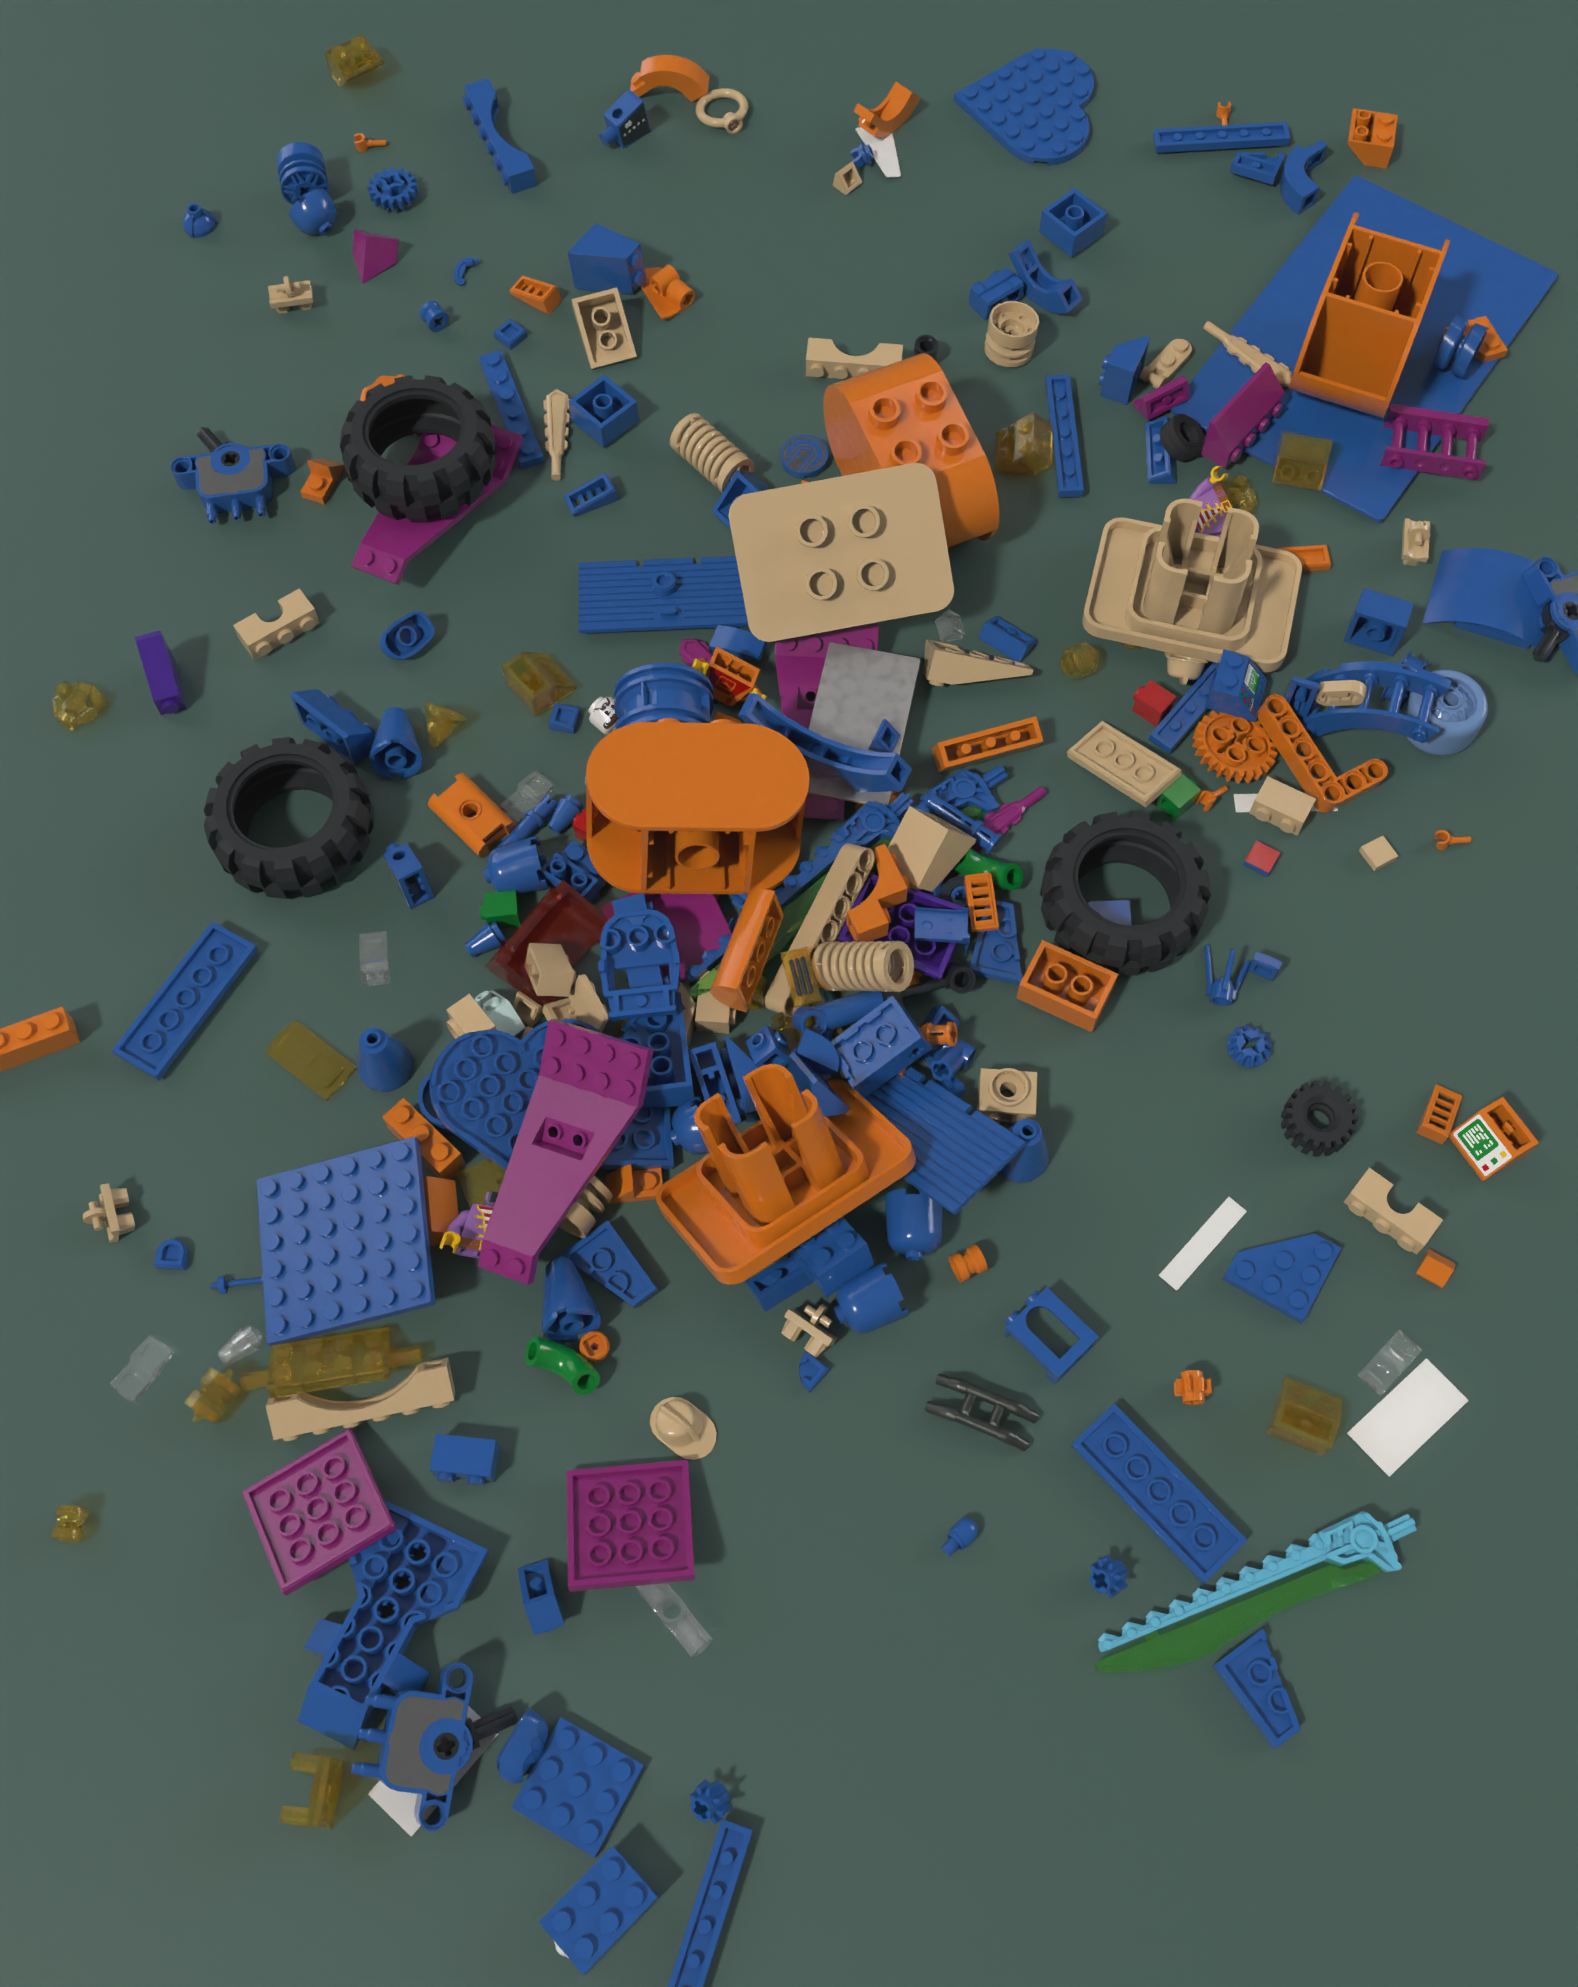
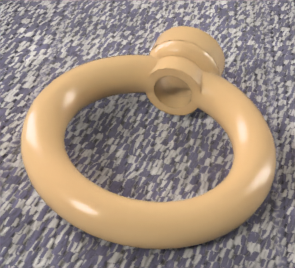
M728 88L715 89L704 94L696 105V115L702 123L714 128H725L729 134H736L741 130L743 126L742 119L748 111V102L745 96L736 90ZM719 98H730L739 103V110L735 114L728 112L723 118L710 117L705 113L704 109L709 102Z

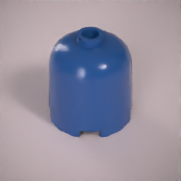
M538 836L494 848L487 860L488 867L484 868L486 882L488 884L492 883L497 892L516 890L517 895L550 888L549 882L539 874V870H542L541 868L547 860L545 854L539 855L537 846H540L541 842Z
M907 1189L888 1192L885 1201L887 1242L895 1252L906 1255L905 1259L922 1260L923 1255L934 1252L941 1243L943 1206L920 1190L919 1194H907Z
M881 1262L848 1280L837 1290L836 1299L838 1306L834 1307L836 1316L840 1324L846 1322L850 1329L856 1333H869L909 1316L907 1308L901 1310L899 1305L901 1304L900 1301L904 1299L892 1273L888 1275L884 1273V1270L887 1268L885 1262Z

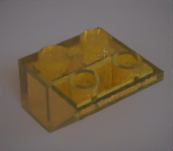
M363 34L324 52L329 74L339 86H343L373 72L385 64L383 58Z
M1035 412L996 433L995 471L998 474L1034 475L1052 465V426Z
M1281 430L1272 482L1321 491L1333 440L1327 437Z
M522 652L502 665L506 684L535 716L577 689V686L547 653Z
M1284 1377L1265 1433L1324 1456L1332 1449L1341 1422L1342 1400Z

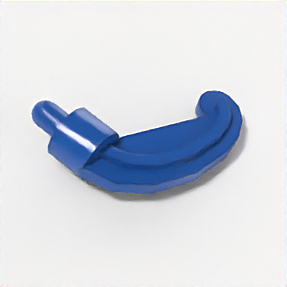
M466 257L456 264L454 269L456 284L460 286L465 284L464 279H462L467 267H472L474 264L479 263L480 260L478 258Z

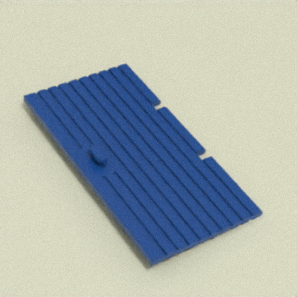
M736 556L700 557L701 564H693V558L643 560L644 566H636V560L580 562L579 634L717 628V625L729 627L748 626ZM659 572L672 573L676 577V591L669 596L656 595L652 590L651 584L652 577Z
M909 1065L904 1076L895 1075L865 1097V1099L911 1142L916 1162L912 1170L902 1178L956 1215L998 1171L1004 1168L1005 1164L1007 1165L1026 1146L1027 1142L978 1110L971 1116L967 1113L972 1109L971 1105L933 1080H929L924 1086L921 1083L926 1079V1076Z

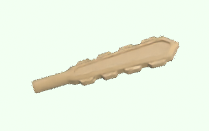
M1206 322L1203 329L1220 340L1224 347L1227 348V352L1231 355H1236L1242 364L1249 365L1251 370L1256 373L1267 362L1273 369L1281 387H1288L1290 385L1292 372L1289 370V367L1283 363L1275 362L1272 356L1261 353L1259 348L1254 345L1250 346L1242 337L1227 334L1212 322Z
M559 389L546 395V399L543 401L544 411L547 412L544 415V423L548 426L545 428V438L548 439L545 442V447L552 458L551 478L554 481L561 479V458L568 449V441L565 439L569 437V428L566 425L570 424V414L567 413L570 410L568 402L570 399L566 393Z

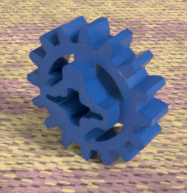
M391 167L390 171L383 168V173L375 172V178L369 179L370 184L367 187L370 200L375 203L376 207L382 205L384 211L388 207H391L392 211H395L396 207L403 210L404 204L411 206V200L417 199L418 187L415 176H411L410 171L404 173L402 167L398 171H395L394 167Z

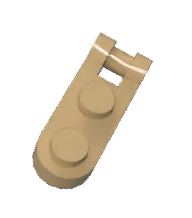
M1184 339L1171 341L1149 366L1144 367L1139 379L1145 383L1147 381L1152 383L1155 389L1167 384L1189 360L1192 352L1191 344Z

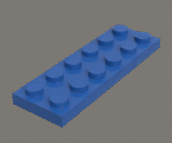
M212 921L112 1049L113 1054L159 1081L258 952L257 946Z
M1115 1403L1071 1444V1447L1202 1584L1247 1541L1229 1520Z

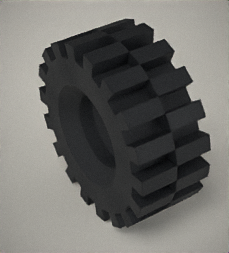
M1313 1081L1310 1086L1308 1083L1302 1084L1300 1089L1297 1088L1289 1097L1281 1113V1118H1283L1281 1129H1287L1284 1133L1286 1140L1292 1137L1293 1142L1291 1145L1295 1149L1300 1145L1303 1147L1301 1153L1306 1155L1309 1150L1313 1151L1314 1157H1319L1322 1152H1324L1325 1156L1331 1155L1334 1150L1337 1153L1346 1145L1356 1130L1357 1125L1355 1124L1358 1121V1114L1353 1113L1357 1107L1355 1103H1348L1352 1097L1348 1093L1343 1096L1340 1093L1343 1088L1338 1085L1335 1090L1330 1088L1331 1082L1325 1081L1323 1086H1320L1319 1081ZM1311 1111L1322 1112L1329 1119L1328 1127L1325 1129L1314 1127L1308 1121V1114Z

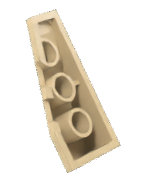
M926 639L923 674L929 680V683L935 686L943 687L945 683L954 685L1032 675L1033 669L1026 663L999 656H994V659L991 660L989 659L990 656L980 651L973 650L968 654L964 650L959 649L957 645Z

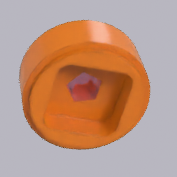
M591 1331L581 1338L579 1348L582 1356L589 1362L597 1363L608 1356L610 1344L603 1333Z

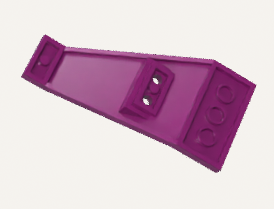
M491 424L497 450L495 455L496 466L488 486H484L481 496L471 506L461 505L456 515L442 519L440 515L428 517V522L411 523L405 516H400L398 520H395L378 512L362 539L351 566L356 570L399 586L408 562L506 483L524 438L517 433ZM423 433L418 447L407 465H420L435 461L447 454L457 442L444 435Z
M879 622L775 641V661L782 714L809 729L816 699L808 701L806 694L809 691H813L817 697L829 643L833 642L878 651ZM808 793L804 818L844 820L845 800Z
M557 1019L549 1020L539 1076L483 1236L478 1267L526 1285L534 1283L540 1252L643 1106L654 1049ZM555 1127L558 1130V1135H556L554 1132ZM579 1135L582 1137L583 1143H580Z

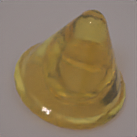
M430 702L424 703L429 741L433 747L438 746L462 722L466 721V717L460 713Z

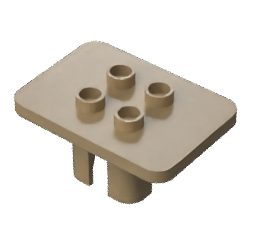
M910 463L748 493L736 498L730 507L729 522L748 626L752 634L759 640L773 642L935 612L947 607L953 598L954 585L937 481L933 471L924 464Z
M1178 499L1170 503L1166 509L1162 525L1123 517L1114 518L1106 523L1082 617L1083 627L1089 634L1102 639L1197 659H1206L1218 663L1225 649L1249 656L1257 668L1265 673L1275 671L1282 665L1290 638L1302 564L1299 558L1291 552L1256 545L1259 523L1251 513L1228 507L1220 537L1195 532L1203 502L1192 499Z

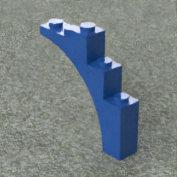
M757 693L749 694L738 714L747 724H757L770 728L788 738L800 750L808 768L818 778L841 777L857 793L902 791L912 771V768L897 753L875 752L844 745L801 726L772 707Z

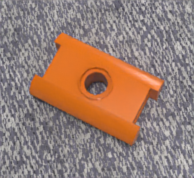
M459 773L454 776L456 782L441 795L437 796L434 793L430 797L428 807L480 858H484L490 854L488 849L506 833L509 835L517 824L465 773ZM472 813H477V814H476L475 816H473V817H470V818L468 817V816H469L470 814H472Z

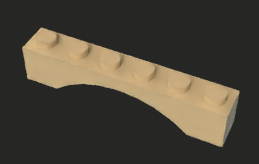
M443 1358L418 1364L411 1374L397 1386L380 1395L364 1400L332 1401L296 1390L270 1396L266 1404V1410L273 1440L283 1438V1441H292L299 1438L301 1434L313 1432L315 1435L323 1434L336 1426L343 1425L344 1428H351L359 1425L364 1420L382 1421L391 1417V1414L400 1412L404 1415H410L420 1411V1408L427 1406L442 1408L449 1405L450 1401H454L456 1390L449 1359Z

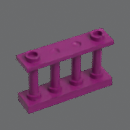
M1391 404L1384 421V428L1393 429L1392 447H1386L1380 466L1479 480L1486 461L1476 459L1477 442H1481L1489 426V418ZM1403 430L1418 433L1416 450L1402 448ZM1428 434L1442 436L1441 454L1426 452ZM1452 438L1467 440L1466 458L1451 456Z

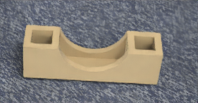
M808 338L806 376L849 379L901 361L903 345L879 343L872 352L866 355L851 356L839 351L832 339Z

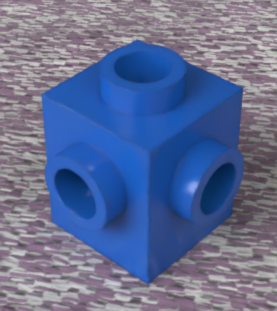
M766 1025L746 1041L750 1051L748 1057L756 1066L778 1064L784 1067L789 1063L790 1052L787 1047L789 1042L781 1031L778 1030L776 1032Z

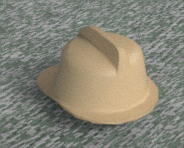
M1164 652L1167 657L1168 675L1178 678L1182 685H1186L1188 680L1199 679L1205 663H1208L1206 659Z
M669 1397L654 1407L650 1417L652 1432L658 1440L673 1452L685 1459L697 1460L705 1457L712 1451L717 1436L714 1423L692 1403L681 1397Z

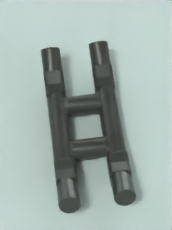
M941 1373L937 1375L936 1385L950 1388L953 1391L966 1395L960 1410L943 1403L939 1404L928 1401L925 1406L927 1413L940 1416L952 1422L955 1421L985 1433L1021 1451L1027 1450L1029 1446L1028 1440L1007 1428L999 1426L1005 1410L1033 1424L1039 1419L1038 1412L1017 1400L1009 1399L969 1383V1381L962 1378L951 1377ZM977 1399L994 1405L988 1422L971 1415Z

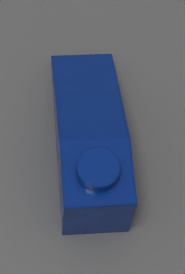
M1293 677L1287 685L1283 697L1300 720L1307 717L1320 683Z
M716 1042L688 1050L704 1100L706 1101L719 1093L734 1124L741 1123L739 1111Z

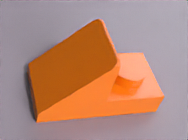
M324 458L308 460L307 463L311 474L300 491L302 498L325 504L342 475L345 466L344 464Z
M628 1164L605 1175V1185L613 1196L608 1204L656 1199V1194L663 1185L662 1169L654 1168L633 1171L632 1165Z

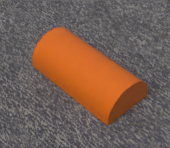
M755 888L749 891L710 989L711 995L719 1002L746 1013L784 917L775 891L763 888Z

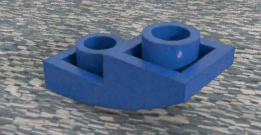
M717 625L709 647L713 652L717 646L730 654H735L741 660L760 662L768 642L759 640L750 631Z

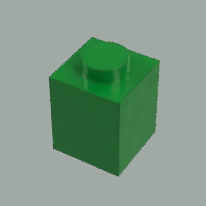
M1181 773V777L1158 796L1156 805L1174 821L1196 804L1201 792L1197 783L1187 778L1183 773Z
M516 890L483 893L484 904H479L481 920H486V923H489V925L496 922L499 928L521 926L519 900Z

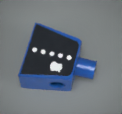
M628 89L605 112L604 119L607 128L599 134V138L605 146L615 141L620 147L626 148L650 133L651 129L644 101Z

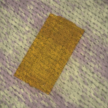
M296 1020L290 1026H286L272 1040L271 1046L265 1051L266 1055L325 1101H328L357 1069L356 1066Z

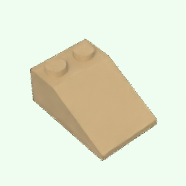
M617 287L572 299V308L591 370L637 358Z

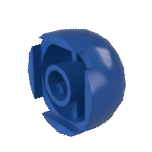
M314 189L303 195L306 200L301 204L298 200L290 209L289 217L294 225L307 235H326L333 228L332 225L337 214L336 207L332 198L324 189Z
M699 1096L678 1106L672 1118L673 1129L670 1130V1136L676 1146L681 1145L685 1151L693 1155L709 1153L694 1121L695 1111L704 1102Z

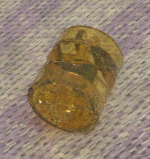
M209 1367L199 1381L201 1384L200 1389H193L184 1401V1404L194 1411L193 1414L195 1416L192 1421L197 1423L200 1419L203 1420L205 1418L215 1425L219 1422L226 1412L225 1404L232 1403L242 1390L232 1382L231 1376L234 1373L229 1369L226 1374H221Z

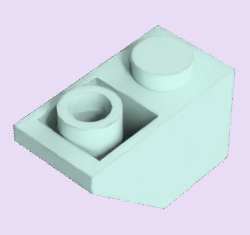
M484 991L476 996L475 1001L496 1026L497 1031L515 1036L526 1028L511 1003L495 991Z

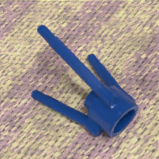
M1205 945L1207 981L1205 995L1210 996V1002L1216 1005L1229 1006L1232 1002L1236 1001L1237 992L1247 973L1250 961H1245L1234 986H1232L1233 982L1230 980L1236 951L1231 949L1224 978H1218L1213 983L1210 946Z

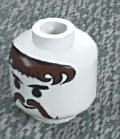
M599 697L588 710L590 713L589 720L598 730L605 735L614 731L619 718L615 714L613 697Z

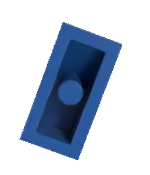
M545 1559L518 1568L523 1604L534 1635L550 1632L557 1627L563 1626L564 1620L548 1560Z

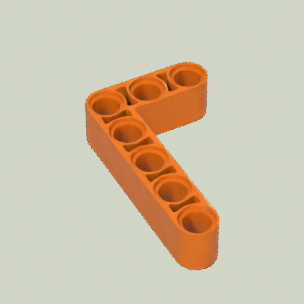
M1278 694L1270 695L1259 708L1257 715L1259 722L1305 793L1316 798L1314 807L1322 813L1332 812L1373 790L1386 778L1388 768L1379 759H1371L1336 777L1283 696ZM1269 708L1274 709L1276 713L1271 712ZM1283 729L1287 730L1290 735L1286 734ZM1297 751L1302 752L1304 754V757L1299 755ZM1311 772L1315 773L1318 778L1313 777ZM1368 772H1371L1375 778L1371 777ZM1347 783L1351 784L1354 789H1351ZM1325 794L1330 795L1332 800H1329Z

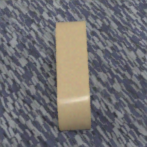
M1357 680L1324 681L1320 683L1315 700L1324 706L1359 705L1365 699L1367 687L1364 683Z

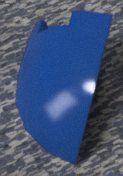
M806 1028L801 1035L798 1048H794L793 1052L817 1073L834 1074L838 1072L839 1058L832 1043L822 1035Z

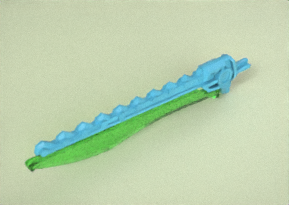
M1361 1511L1319 1531L1318 1534L1313 1533L1308 1539V1548L1290 1544L1285 1550V1559L1267 1555L1262 1561V1570L1244 1566L1239 1572V1581L1221 1577L1215 1584L1217 1585L1215 1592L1197 1588L1192 1594V1603L1174 1599L1168 1606L1170 1608L1169 1614L1151 1610L1145 1617L1146 1625L1126 1622L1121 1628L1123 1630L1121 1637L1103 1633L1098 1639L1100 1652L1109 1651L1144 1635L1147 1641L1098 1661L1095 1664V1669L1097 1671L1110 1672L1145 1671L1191 1662L1211 1655L1252 1626L1288 1607L1346 1585L1378 1575L1379 1569L1385 1572L1399 1571L1402 1566L1398 1562V1556L1394 1551L1392 1542L1417 1531L1414 1525L1416 1523L1413 1518H1410L1409 1514H1405L1383 1525L1382 1522H1377L1369 1513ZM1360 1560L1367 1562L1346 1570L1331 1565L1168 1633L1160 1636L1157 1630L1322 1561L1338 1567Z

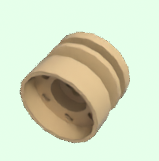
M1006 301L992 309L984 344L985 354L992 362L1004 367H1018L1026 364L1031 359L1039 326V317L1035 310L1027 304L1018 301Z
M593 1176L558 1227L576 1237L585 1238L596 1223L595 1218L589 1211L602 1213L605 1209L603 1204H608L613 1198L612 1193Z

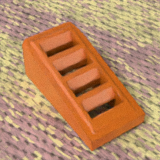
M523 275L509 290L512 296L547 314H551L562 301L557 286Z
M991 873L966 875L964 877V888L967 907L970 909L971 932L999 930ZM981 895H987V896H988V897H986V898L973 899V896H981ZM989 906L987 909H974V907ZM991 916L989 920L976 921V917Z
M1436 1084L1416 1133L1443 1145L1452 1129L1462 1095ZM1440 1094L1453 1100V1103L1451 1104L1438 1098V1095ZM1435 1103L1449 1108V1112L1435 1106ZM1432 1112H1436L1447 1118L1446 1120H1444L1438 1116L1433 1115ZM1432 1120L1443 1125V1128L1429 1123V1121Z

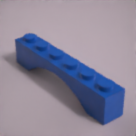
M489 78L464 85L465 96H462L466 110L470 109V117L473 124L478 125L477 130L480 139H485L488 155H493L492 160L495 169L501 171L500 177L503 185H508L511 194L536 187L535 169L527 153L509 145L499 136L494 128L499 108L496 92Z

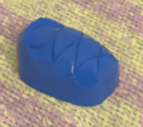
M413 611L401 617L384 630L379 638V646L388 658L406 659L421 650L433 638L435 630L431 621L423 612Z
M530 1708L525 1711L496 1758L500 1778L507 1783L518 1784L523 1782L524 1774L530 1765L534 1764L540 1757L547 1739V1722Z

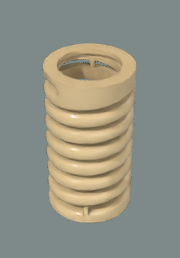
M692 413L687 415L674 428L670 437L671 448L722 493L734 476L733 473L735 471L754 473V462L741 452L738 447H735L732 442H729L707 420H704L700 414Z
M826 941L816 948L811 968L815 983L825 991L901 992L912 981L914 960L908 945L901 941Z

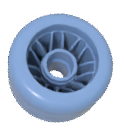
M1454 670L1432 671V673L1452 681L1450 690L1433 701L1428 723L1440 728L1439 733L1424 743L1409 737L1406 738L1412 745L1425 753L1448 756L1463 751L1474 741L1486 720L1488 702L1481 686L1468 675ZM1409 692L1400 714L1418 718L1423 696Z

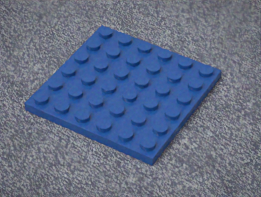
M415 1136L257 1179L267 1345L274 1347L436 1305L420 1140Z

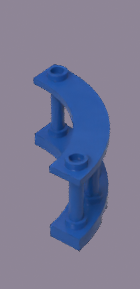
M1378 661L1340 664L1338 669L1330 671L1328 668L1322 669L1307 677L1306 680L1317 683L1341 680L1360 681L1367 687L1363 703L1357 705V708L1339 709L1340 706H1329L1328 711L1319 712L1321 704L1316 702L1314 698L1307 717L1300 719V722L1312 740L1332 731L1365 728L1397 733L1424 743L1439 733L1440 728L1428 723L1433 701L1450 690L1452 681L1420 668L1418 672L1402 669L1403 664ZM1374 686L1393 687L1388 711L1368 709ZM1404 690L1423 696L1418 718L1398 713Z

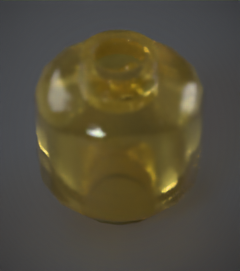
M1086 642L1070 646L1063 651L1060 658L1061 670L1072 679H1080L1093 674L1098 667L1099 653Z

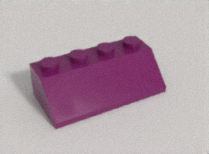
M1265 362L1209 423L1201 455L1217 465L1223 466L1222 468L1224 469L1231 462L1235 463L1239 459L1245 447L1249 448L1253 444L1259 432L1263 433L1272 417L1277 418L1284 407L1282 401L1285 393L1270 364Z

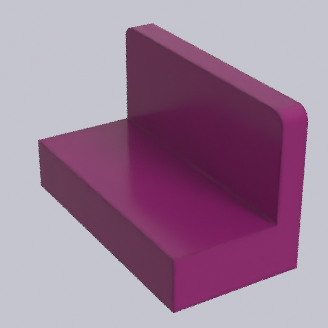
M1182 375L1135 400L1134 407L1147 420H1150L1189 400L1188 380Z

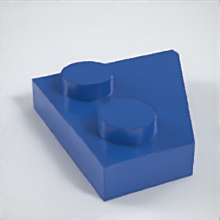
M1237 152L1230 172L1240 177L1258 180L1263 184L1273 185L1284 162L1286 153L1279 152L1277 157H1266L1265 152Z

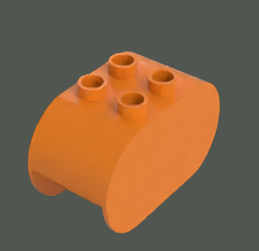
M1354 212L1311 320L1289 389L1384 418L1450 240L1445 239L1441 250L1430 248L1356 226L1360 213Z
M921 353L829 385L826 388L823 400L826 432L834 459L842 476L910 463L924 464L933 471L936 477L947 548L975 537L984 541L995 536L999 526V501L988 459L945 374L930 355Z
M664 718L656 722L633 723L612 731L595 746L588 759L586 768L587 850L592 865L598 874L609 884L631 893L743 894L749 893L750 890L755 888L772 890L784 882L786 876L791 875L800 854L803 818L809 789V770L804 756L794 743L775 730L757 724L735 723L728 719H717L710 723H682L677 719Z

